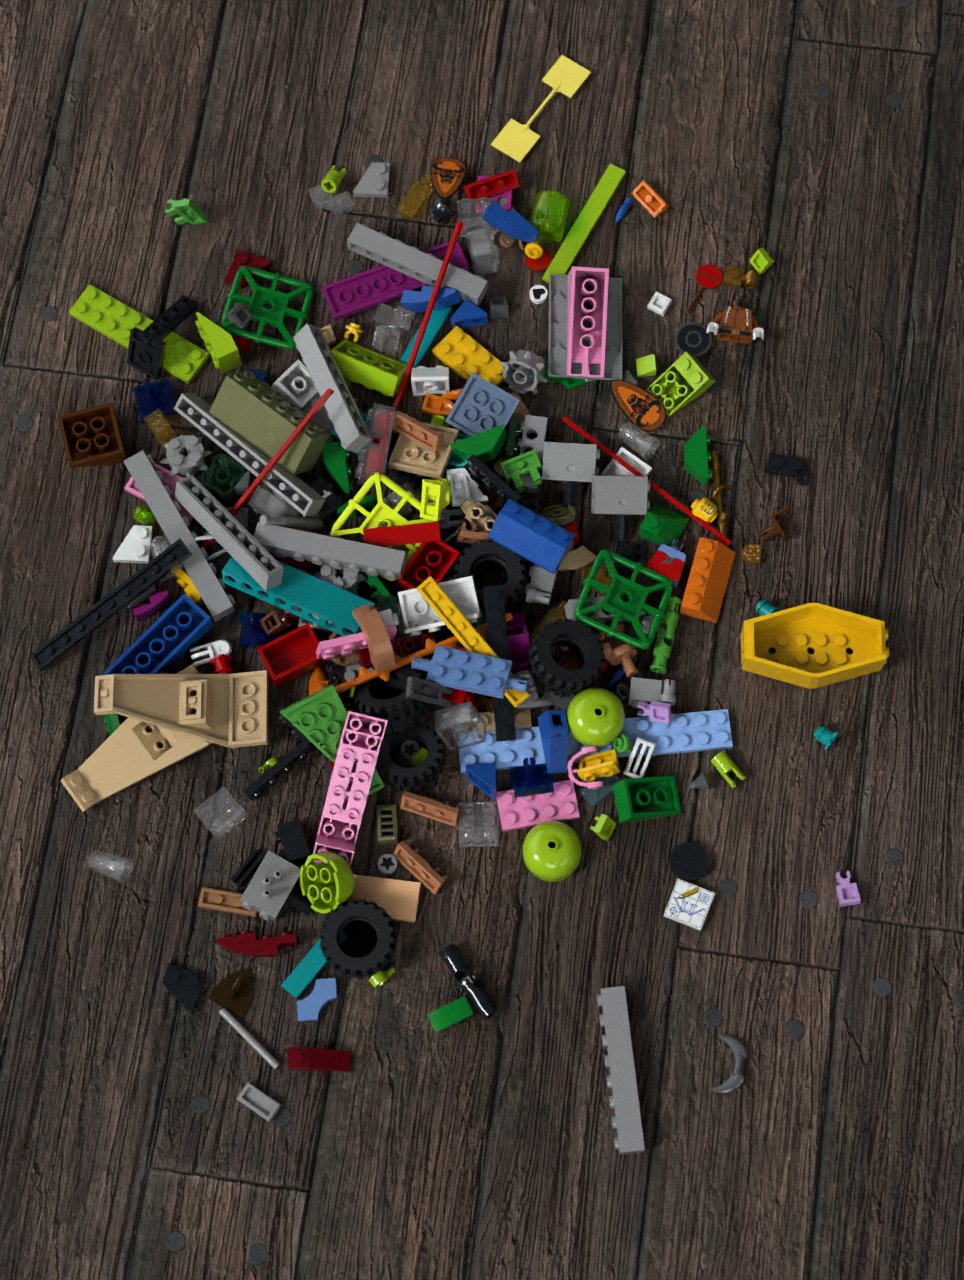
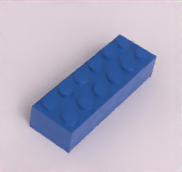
M183 594L102 675L159 674L160 670L168 672L214 626V623L208 614L188 596Z

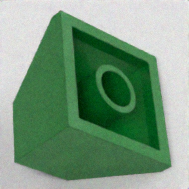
M655 503L647 512L640 526L639 536L660 546L665 544L671 547L674 540L680 539L689 518Z

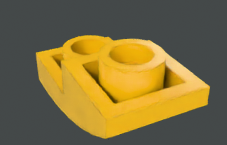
M178 568L174 573L177 578L176 582L185 588L186 596L201 607L203 602L192 580L183 570Z

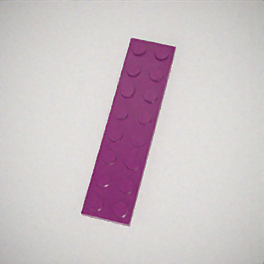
M450 241L422 252L433 254L437 259L443 261ZM456 241L450 263L457 268H464L470 272L467 260L458 241ZM382 265L321 287L336 321L400 298L404 290L419 291L423 285H429Z

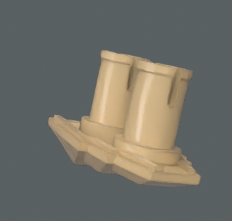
M468 498L460 506L466 515L465 518L470 522L469 525L476 524V531H491L498 516L487 505L484 506L479 501L474 502Z

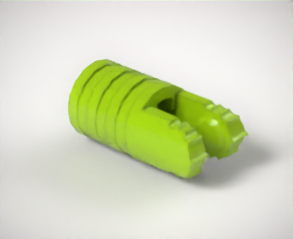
M333 165L321 183L322 189L327 193H334L346 176L347 169L343 168L339 172L337 167Z
M724 750L711 760L712 764L732 789L736 786V783L729 776V772L733 770L742 781L746 778Z

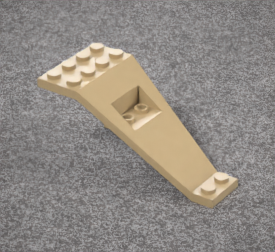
M192 664L177 674H199V672ZM128 717L78 769L63 777L61 782L82 812L100 801L206 748L212 742Z
M267 670L234 674H110L95 676L94 713L96 715L116 713L228 748L268 745L269 673Z

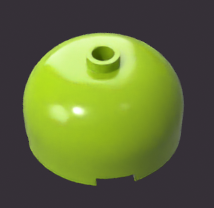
M585 689L571 700L567 708L566 720L568 731L572 737L584 746H597L599 748L609 745L618 737L625 723L624 707L619 698L606 689Z
M545 821L537 824L528 832L523 843L524 863L527 869L541 880L548 882L564 880L571 876L580 864L582 856L580 839L577 833L565 823ZM553 843L555 848H549V844Z
M321 852L308 856L305 865H301L299 878L303 896L307 895L312 904L311 908L316 912L324 914L329 913L331 910H337V905L341 903L345 906L348 903L347 901L352 898L355 888L354 874L348 862L333 852ZM320 859V860H322V861H324V862H320V863H319V862H314V860Z

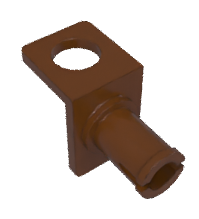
M789 505L770 516L772 525L758 532L763 543L776 535L781 536L783 541H786V536L777 521L792 512Z

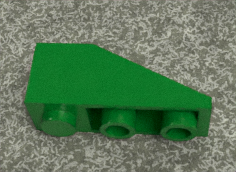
M341 441L326 443L322 450L325 469L346 499L350 500V493H354L353 483L352 481L349 482L348 477L352 475L351 465H347V458H350L349 451L342 447Z

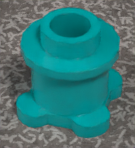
M768 599L760 600L755 606V614L761 616L781 610L780 607L775 608L772 606Z
M826 724L823 727L819 726L813 734L816 737L814 741L818 740L824 744L825 750L829 748L839 733L838 731L834 733L826 728Z

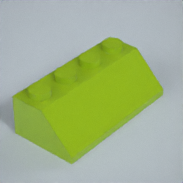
M343 340L331 350L342 376L348 378L350 382L363 384L367 389H375L388 397H393L398 393L407 367L406 364L348 340Z

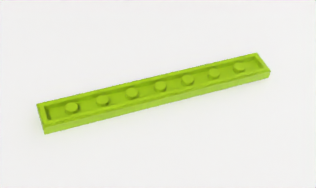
M609 164L543 275V281L549 283V274H567L625 176V170Z

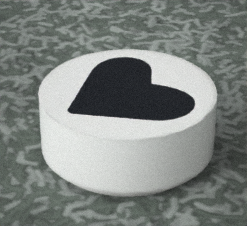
M542 285L533 286L529 292L530 300L535 304L544 303L548 297L547 289Z

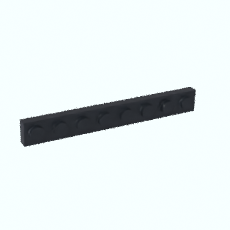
M503 585L483 586L488 645L499 658L509 660ZM505 695L503 699L492 697L496 742L516 740L513 704Z

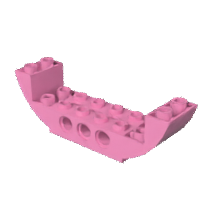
M348 711L313 854L321 852L336 853L343 857L351 867L381 741L384 737L388 720ZM320 859L314 860V862H324Z

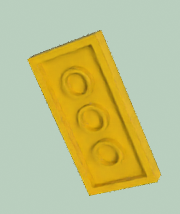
M457 325L432 350L434 356L466 382L472 372L497 387L503 382L504 367L500 365L501 361Z

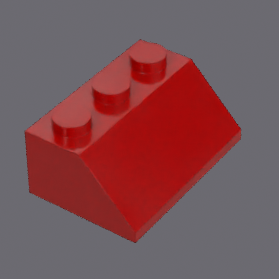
M443 541L424 542L405 566L402 580L397 579V581L406 590L417 588L430 576L437 583H440L461 553Z

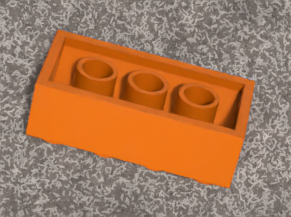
M703 537L699 538L680 614L717 623L735 557L734 551L719 541Z

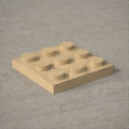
M421 422L432 430H436L439 434L445 435L443 443L440 444L439 451L436 453L400 433L388 461V467L437 479L442 478L453 452L450 444L458 439L460 435L459 430Z

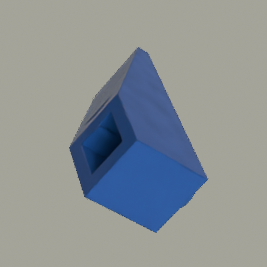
M548 710L537 717L547 773L567 772L568 725L565 710Z

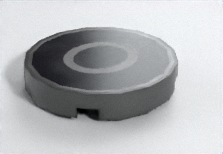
M687 323L677 331L675 347L682 355L685 352H689L696 358H700L710 350L712 343L710 332L706 333L707 328L702 324Z

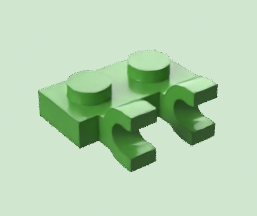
M187 198L176 201L167 200V204L171 208L166 209L165 213L168 216L181 215V217L175 218V222L178 225L190 222L192 225L207 223L208 216L192 200Z
M535 450L500 463L506 481H513L517 493L524 491V485L520 477L530 473L535 486L542 484L541 476L538 472L542 465Z

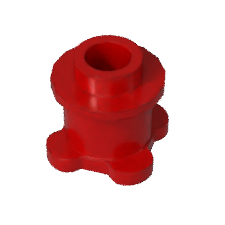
M231 334L238 351L242 349L247 351L251 348L249 344L250 339Z
M220 654L210 660V664L215 666L216 671L214 674H231L234 671L229 662L233 660L231 655Z

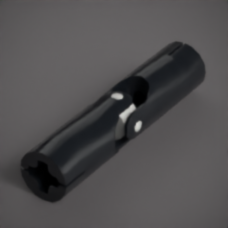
M450 944L439 952L440 957L460 986L465 990L466 995L483 1020L491 1017L498 1011V1008L483 986L477 981L476 976L455 945ZM465 972L468 976L463 978L462 973Z

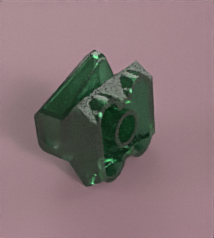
M219 453V455L213 458L210 467L202 472L199 482L219 503L226 507H232L237 496L235 486L248 470L227 455Z

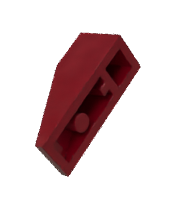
M288 1047L287 1068L289 1071L350 1072L351 1051Z

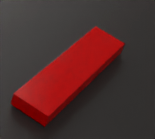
M440 522L363 529L364 543L381 547L441 541Z

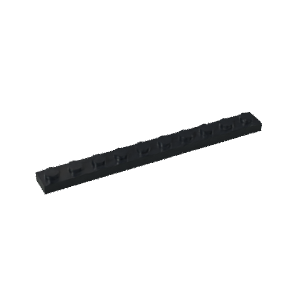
M178 539L29 655L37 668L43 671L193 554L185 543Z

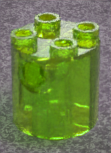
M555 190L539 192L535 197L529 223L540 232L537 238L540 243H545L546 241L561 242L564 234L570 201L566 196Z

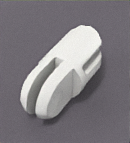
M217 640L189 649L190 653L208 649L191 655L192 660L210 656V658L194 662V667L210 663L211 659L216 658L220 654L229 656L232 651L231 644L226 640Z

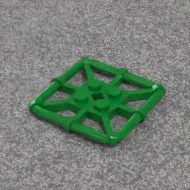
M243 265L239 267L231 291L227 294V303L220 327L229 334L254 340L258 344L262 342L283 349H296L294 339L282 323L284 315L298 319L294 333L295 336L304 327L305 322L308 321V311L313 298L314 287L312 284L282 276L278 272L271 273ZM251 275L273 280L271 289L258 286ZM242 277L246 279L253 290L251 298L237 294ZM278 282L299 288L288 294L275 291ZM306 294L301 312L287 308L290 300ZM242 302L248 305L247 309L253 314L250 320L260 323L257 334L234 328L233 326L236 324L225 317L234 306V303ZM270 304L271 309H265L263 306ZM265 324L277 327L286 341L262 335Z
M603 549L595 558L590 573L583 582L584 587L577 601L574 616L581 622L606 633V636L610 638L613 636L634 647L642 648L643 650L648 649L649 645L653 642L661 620H664V612L671 597L674 583L664 575L642 566V563L638 561H631L619 554ZM612 560L633 569L630 579L618 575ZM602 561H604L612 578L609 586L595 581ZM639 572L661 583L646 588L635 583ZM591 588L605 593L602 603L583 608ZM662 589L665 590L658 609L644 603L648 594ZM626 595L629 602H623L620 596ZM603 609L615 616L611 626H608L586 615ZM641 611L654 617L647 636L638 620ZM620 617L632 623L639 640L616 630Z

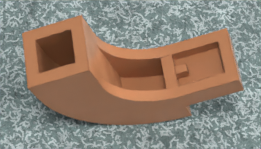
M370 604L353 609V617L365 636L370 659L377 672L396 667L393 648L377 609H373Z

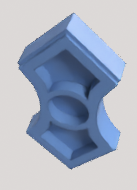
M336 978L316 979L312 993L307 998L297 1001L298 1022L319 1020V1014L323 1006L329 1001L337 999Z

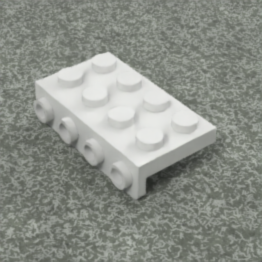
M473 576L437 583L470 623L478 622L477 618H481L482 615ZM416 588L398 592L405 634L410 633V636L422 634L421 631L427 629L429 633L439 631L441 626L446 625Z

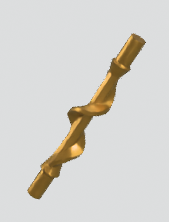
M713 450L711 451V480L715 482L716 490L712 495V502L718 507L719 520L717 525L719 532L727 538V523L725 519L728 511L723 508L721 490L726 487V484L720 483L718 451Z

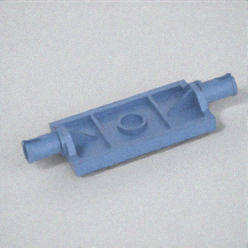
M436 645L431 660L414 656V661H412L411 665L412 669L427 671V681L449 688L502 699L506 690L513 689L526 693V688H528V680L513 678L510 675L513 665L510 660Z

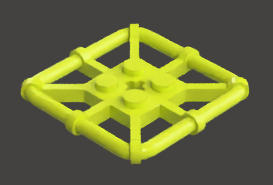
M375 472L374 475L367 479L355 497L348 501L349 505L334 523L329 533L331 537L343 539L340 535L354 533L364 535L363 529L380 528L379 524L381 522H388L387 527L439 522V520L418 519L407 521L398 514L400 509L407 501L420 511L421 502L413 497L410 491H405L387 476ZM381 482L402 497L394 510L383 503ZM375 483L378 503L369 513L359 503ZM355 508L367 517L359 528L339 530ZM414 543V545L404 544L410 549L406 554V565L422 543ZM379 575L380 577H382V578H384V579H386V580H389V582H390V581H394V580L387 579L385 576Z

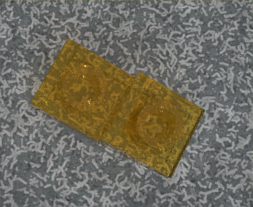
M158 408L143 419L162 448L167 451L164 445L178 436Z

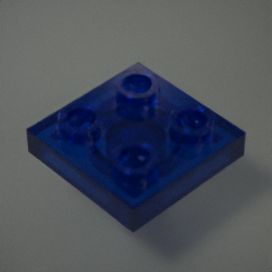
M168 378L133 388L142 423L178 414L174 409L176 404Z
M241 612L237 616L246 633L239 639L240 644L244 648H248L250 645L253 648H259L279 638L277 633L271 636L266 635L259 621L266 616L265 613Z
M529 757L530 764H528V758H525L523 760L524 766L509 767L515 798L554 792L551 774L547 773L546 763L536 764V760Z

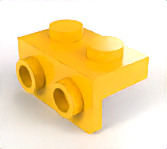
M615 749L578 758L579 769L577 774L582 782H591L597 778L610 777L620 773L618 756Z

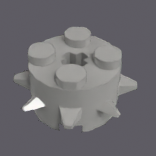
M523 349L518 350L517 353L510 351L509 362H500V365L504 367L503 381L509 384L508 387L517 393L525 394L527 391H531L534 394L538 393V383H547V380L543 377L545 373L543 358Z
M181 434L164 445L167 449V458L161 460V463L169 464L171 477L180 475L183 478L190 475L195 477L201 470H208V467L205 465V457L210 455L211 451L204 450L201 444V437L197 438L194 435Z
M323 564L321 571L314 574V577L355 595H358L356 590L359 587V583L366 581L367 578L359 574V572H351L347 568L342 567L335 569L327 564Z

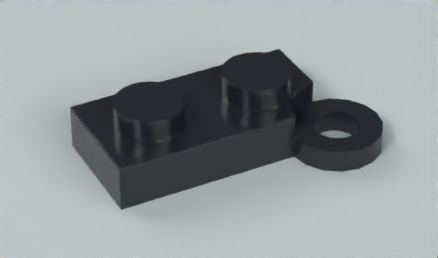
M769 454L766 474L796 478V482L801 486H806L811 481L810 473L805 471L806 459ZM806 476L807 480L802 481L800 477Z
M635 541L632 545L620 542L617 554L635 562L636 556H641L645 553L646 546L642 541ZM641 546L642 550L636 551L635 547ZM614 561V567L618 575L630 579L632 569Z

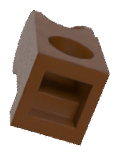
M273 610L259 620L266 635L270 636L274 633L285 635L296 628L291 623L288 613Z

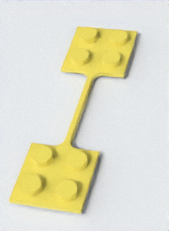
M561 55L542 79L544 83L553 88L552 92L526 124H520L511 118L491 143V146L520 163L540 138V135L530 130V124L555 93L561 92L567 97L572 98L591 72Z

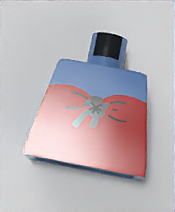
M674 540L671 547L662 544L645 567L672 580L674 583L673 587L678 588L687 556L681 552L684 544L679 540Z

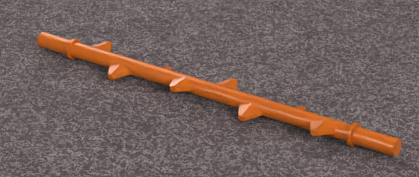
M510 612L505 614L506 622L513 619ZM486 623L474 627L483 638H487ZM456 636L439 643H435L428 638L426 639L425 649L403 658L394 654L396 667L378 673L376 669L370 672L362 666L359 668V677L351 678V680L334 688L337 694L353 687L356 688L358 685L376 677H380L387 682L389 681L390 671L412 663L414 656L423 659V657L434 653L436 645L455 649L456 643L460 641Z

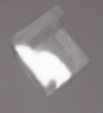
M376 325L372 346L381 352L396 353L401 331L393 326Z

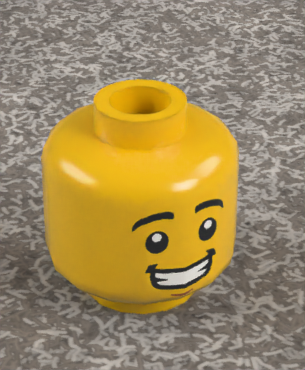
M703 497L701 500L696 498L690 506L693 514L709 525L719 514L717 512V505L707 497Z

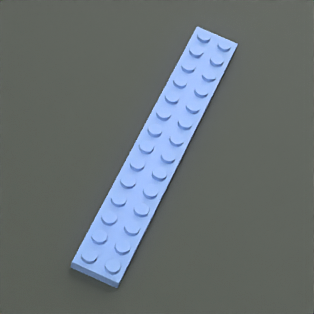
M728 709L671 714L669 724L651 721L650 716L625 718L621 731L622 734H628L631 751L637 737L655 743L652 756L730 749L733 747ZM539 726L515 729L516 740L496 742L495 731L458 734L461 773H466L465 766L467 764H496V770L546 766ZM569 731L567 764L575 754L581 752L582 748L587 747L572 737ZM613 742L604 747L597 748L595 753L583 755L579 758L613 750ZM642 743L639 744L635 757H638ZM646 746L642 757L647 755L650 746ZM617 752L618 759L629 758L631 754Z

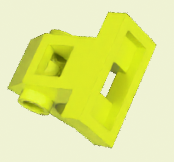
M444 478L422 480L421 518L433 521L440 520L441 510L450 504L451 481Z

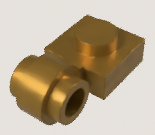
M726 266L722 285L740 288L741 283H744L746 288L754 289L758 285L759 276L756 271H748L744 275L745 269Z

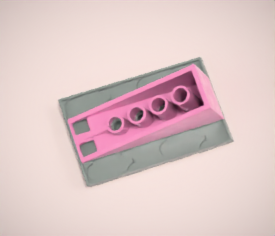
M572 266L568 275L549 274L548 377L607 381L622 380V278L609 277V269L574 266Z

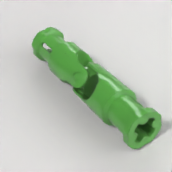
M670 597L664 612V620L660 622L653 652V665L650 666V670L655 673L665 674L667 672L666 663L667 659L670 658L674 633L679 618L677 613L679 605L682 604L681 599L677 597Z

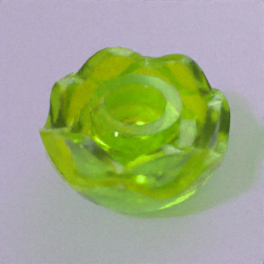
M138 504L133 508V517L141 524L146 525L154 521V514L148 512L145 506Z

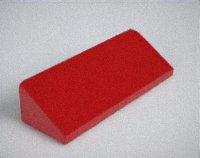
M511 169L463 185V189L469 203L519 187L520 183L515 169Z

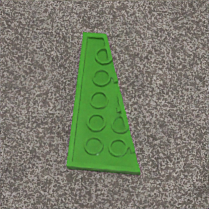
M333 684L288 706L281 710L280 713L302 732L328 759L335 763L348 713ZM376 768L374 769L368 795L385 787Z

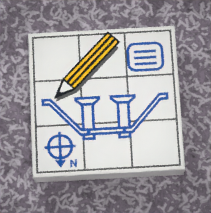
M677 879L663 916L701 931L715 893Z

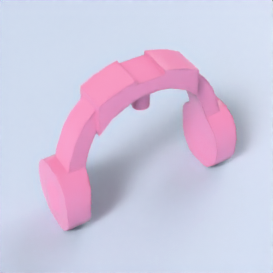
M597 746L582 748L581 752L575 754L568 761V776L573 783L588 787V789L604 787L603 781L585 783L578 781L573 773L577 772V769H572L576 759L583 755L597 752Z

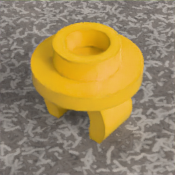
M539 239L536 242L528 243L525 247L526 255L532 259L541 257L543 253V248L538 244Z
M351 322L350 325L345 327L349 329L345 333V338L349 339L350 334L353 333L355 335L354 342H358L360 339L359 333H363L364 330L360 329L361 325Z

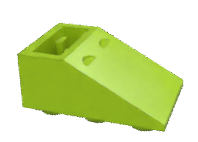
M197 312L198 320L195 323L201 339L205 342L208 353L211 354L215 368H220L222 374L242 366L239 351L231 334Z
M685 352L646 390L661 401L665 407L666 414L670 417L703 394L716 380L693 354Z

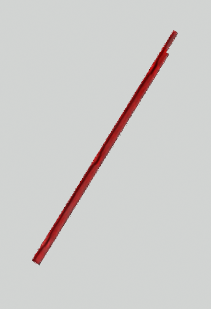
M457 220L391 410L392 417H394V412L398 411L454 251L457 241L456 236L460 237L464 226V223Z
M328 388L230 510L229 513L233 517L333 394L334 391ZM215 539L205 540L199 548L203 547L206 550Z
M564 416L562 418V421L590 442L596 444L598 448L628 469L632 474L644 476ZM650 481L651 488L716 535L715 539L726 547L729 546L731 541L700 517L695 516L692 511Z

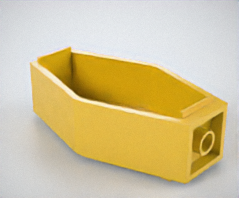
M807 603L759 616L743 622L741 630V670L808 689H816L881 671L883 665L886 664L887 658H889V647H886L888 628H885L884 621L820 603ZM774 648L776 653L770 654L768 650ZM812 648L814 653L809 654L807 649ZM846 649H852L853 653L847 654Z

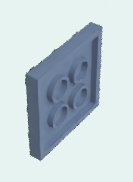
M472 372L445 422L469 436L488 431L495 426L504 425L506 429L522 400Z

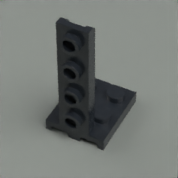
M183 295L143 331L134 327L130 333L126 364L158 380L162 373L166 343L162 342V340L194 313L199 303Z
M282 705L277 711L280 713L285 707ZM282 714L278 718L289 730L292 728L290 732L300 744L244 790V794L251 801L261 797L268 786H274L279 781L278 778L281 775L292 771L293 765L298 761L305 760L311 750L314 752L318 749Z

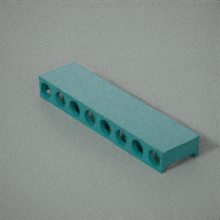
M233 557L230 558L221 571L223 583L341 636L352 635L345 628L351 630L353 634L361 632L360 626L353 617V609L370 604L373 609L375 606L373 602L278 561L279 564L284 568L281 584L267 591ZM228 577H232L236 582L231 581ZM244 583L248 584L252 589L247 588ZM261 591L266 592L269 597L263 595ZM277 598L282 599L286 604L279 602ZM294 606L301 608L302 612L298 611ZM311 613L317 615L319 619L314 618ZM328 621L333 622L336 625V627L329 624Z

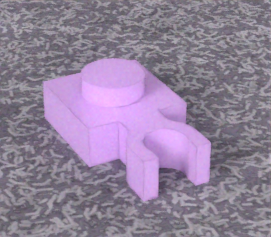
M643 701L638 702L637 708H642L637 712L638 716L648 715L651 721L670 723L671 704L652 701L649 705Z
M846 871L847 878L845 879L841 878L840 872L836 873L837 882L840 884L836 886L840 907L856 905L861 902L857 884L850 883V871Z

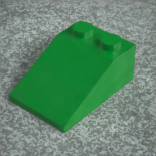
M674 776L630 778L613 784L619 823L639 822L682 814Z

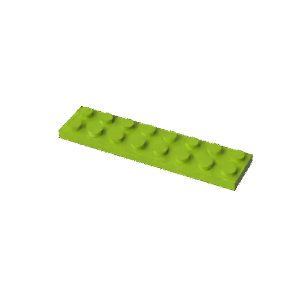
M90 284L69 311L70 316L127 349L129 347L131 330L136 327L143 331L153 322V320ZM171 332L162 340V342L166 343L162 369L190 384L210 355L207 351Z

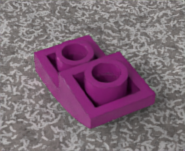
M157 591L152 596H149L150 604L143 603L134 608L133 612L137 621L145 620L163 609L171 601L168 591Z

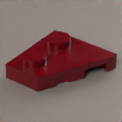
M238 250L224 282L232 286L239 267L243 265L263 270L264 268L268 269L271 262ZM242 277L239 289L244 288L248 284L244 277Z

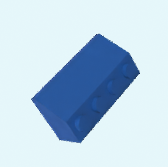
M508 499L499 512L488 538L554 574L573 547L575 535Z

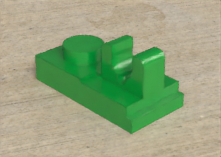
M365 572L368 577L366 582L371 589L376 588L377 590L371 595V599L381 598V601L376 604L377 607L389 605V599H391V604H394L395 601L379 578L368 575Z

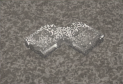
M321 184L308 189V193L317 208L332 211V213L337 215L355 208L348 191L331 197L329 193L322 189Z

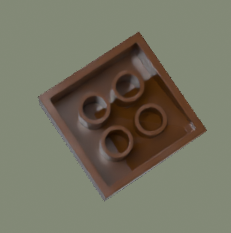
M112 402L57 416L70 468L107 466L123 462L127 459L116 411Z

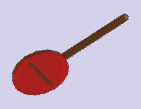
M543 250L541 257L537 259H532L526 255L525 265L532 271H543L549 267L552 257H555L557 252L549 254Z
M704 265L697 270L696 281L701 288L685 311L686 314L690 312L704 288L714 289L721 284L723 275L718 267Z

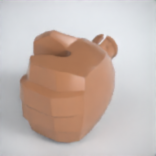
M618 624L616 630L625 633L624 625ZM599 630L597 634L599 637L598 642L603 645L604 650L602 653L605 654V659L612 665L621 664L627 677L636 675L638 670L632 661V658L637 653L636 648L613 636L610 638L606 636V633Z

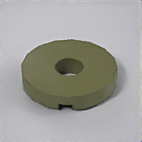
M561 504L552 505L542 510L543 513L540 512V516L558 526L569 524L577 518L576 509L571 505H568V508Z

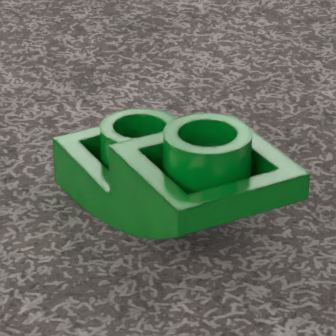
M465 995L427 1014L435 1032H438L475 1013Z

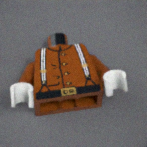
M739 299L733 301V307L727 306L724 312H719L708 323L706 333L714 332V335H717L716 340L751 344L752 337L753 340L756 337H761L764 340V329L761 328L756 317L751 315V310L744 308V301Z

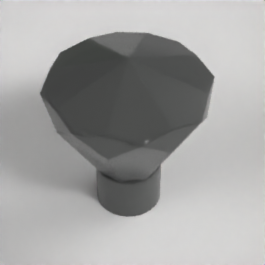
M703 771L695 781L689 783L691 790L696 788L710 790V778Z

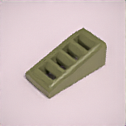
M396 804L377 805L379 845L398 843ZM392 810L393 814H381V811ZM381 818H393V821H382ZM382 825H393V828H382ZM393 832V835L382 836V833Z

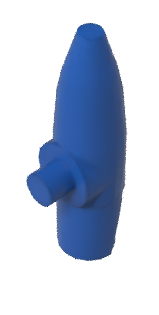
M627 198L623 205H621L616 215V223L625 215L632 203V199Z
M622 666L608 682L607 689L613 687L624 675L625 671Z

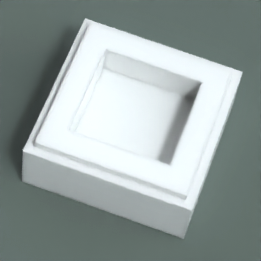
M656 291L647 305V309L664 316L672 303V299Z

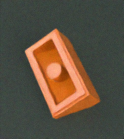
M645 180L631 193L654 218L671 206Z

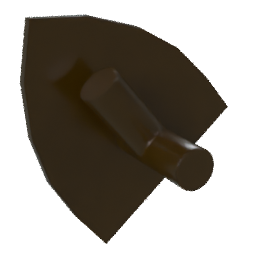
M250 968L236 971L225 977L218 983L208 999L243 1019L251 1004L254 991Z

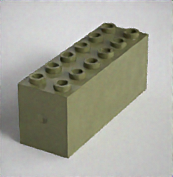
M250 371L226 375L208 412L270 459L274 457L307 415V413L300 411L294 403L285 400L282 394L269 388L267 383L258 380ZM311 420L277 464L292 476L312 470L331 433L326 430L324 425Z

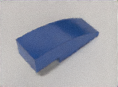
M496 201L485 209L482 219L497 230L521 241L529 243L537 241L540 232L516 210L512 209L508 213Z
M423 285L421 292L404 290L400 301L406 312H426L434 286ZM441 287L433 310L442 309L461 302L462 298L457 289Z

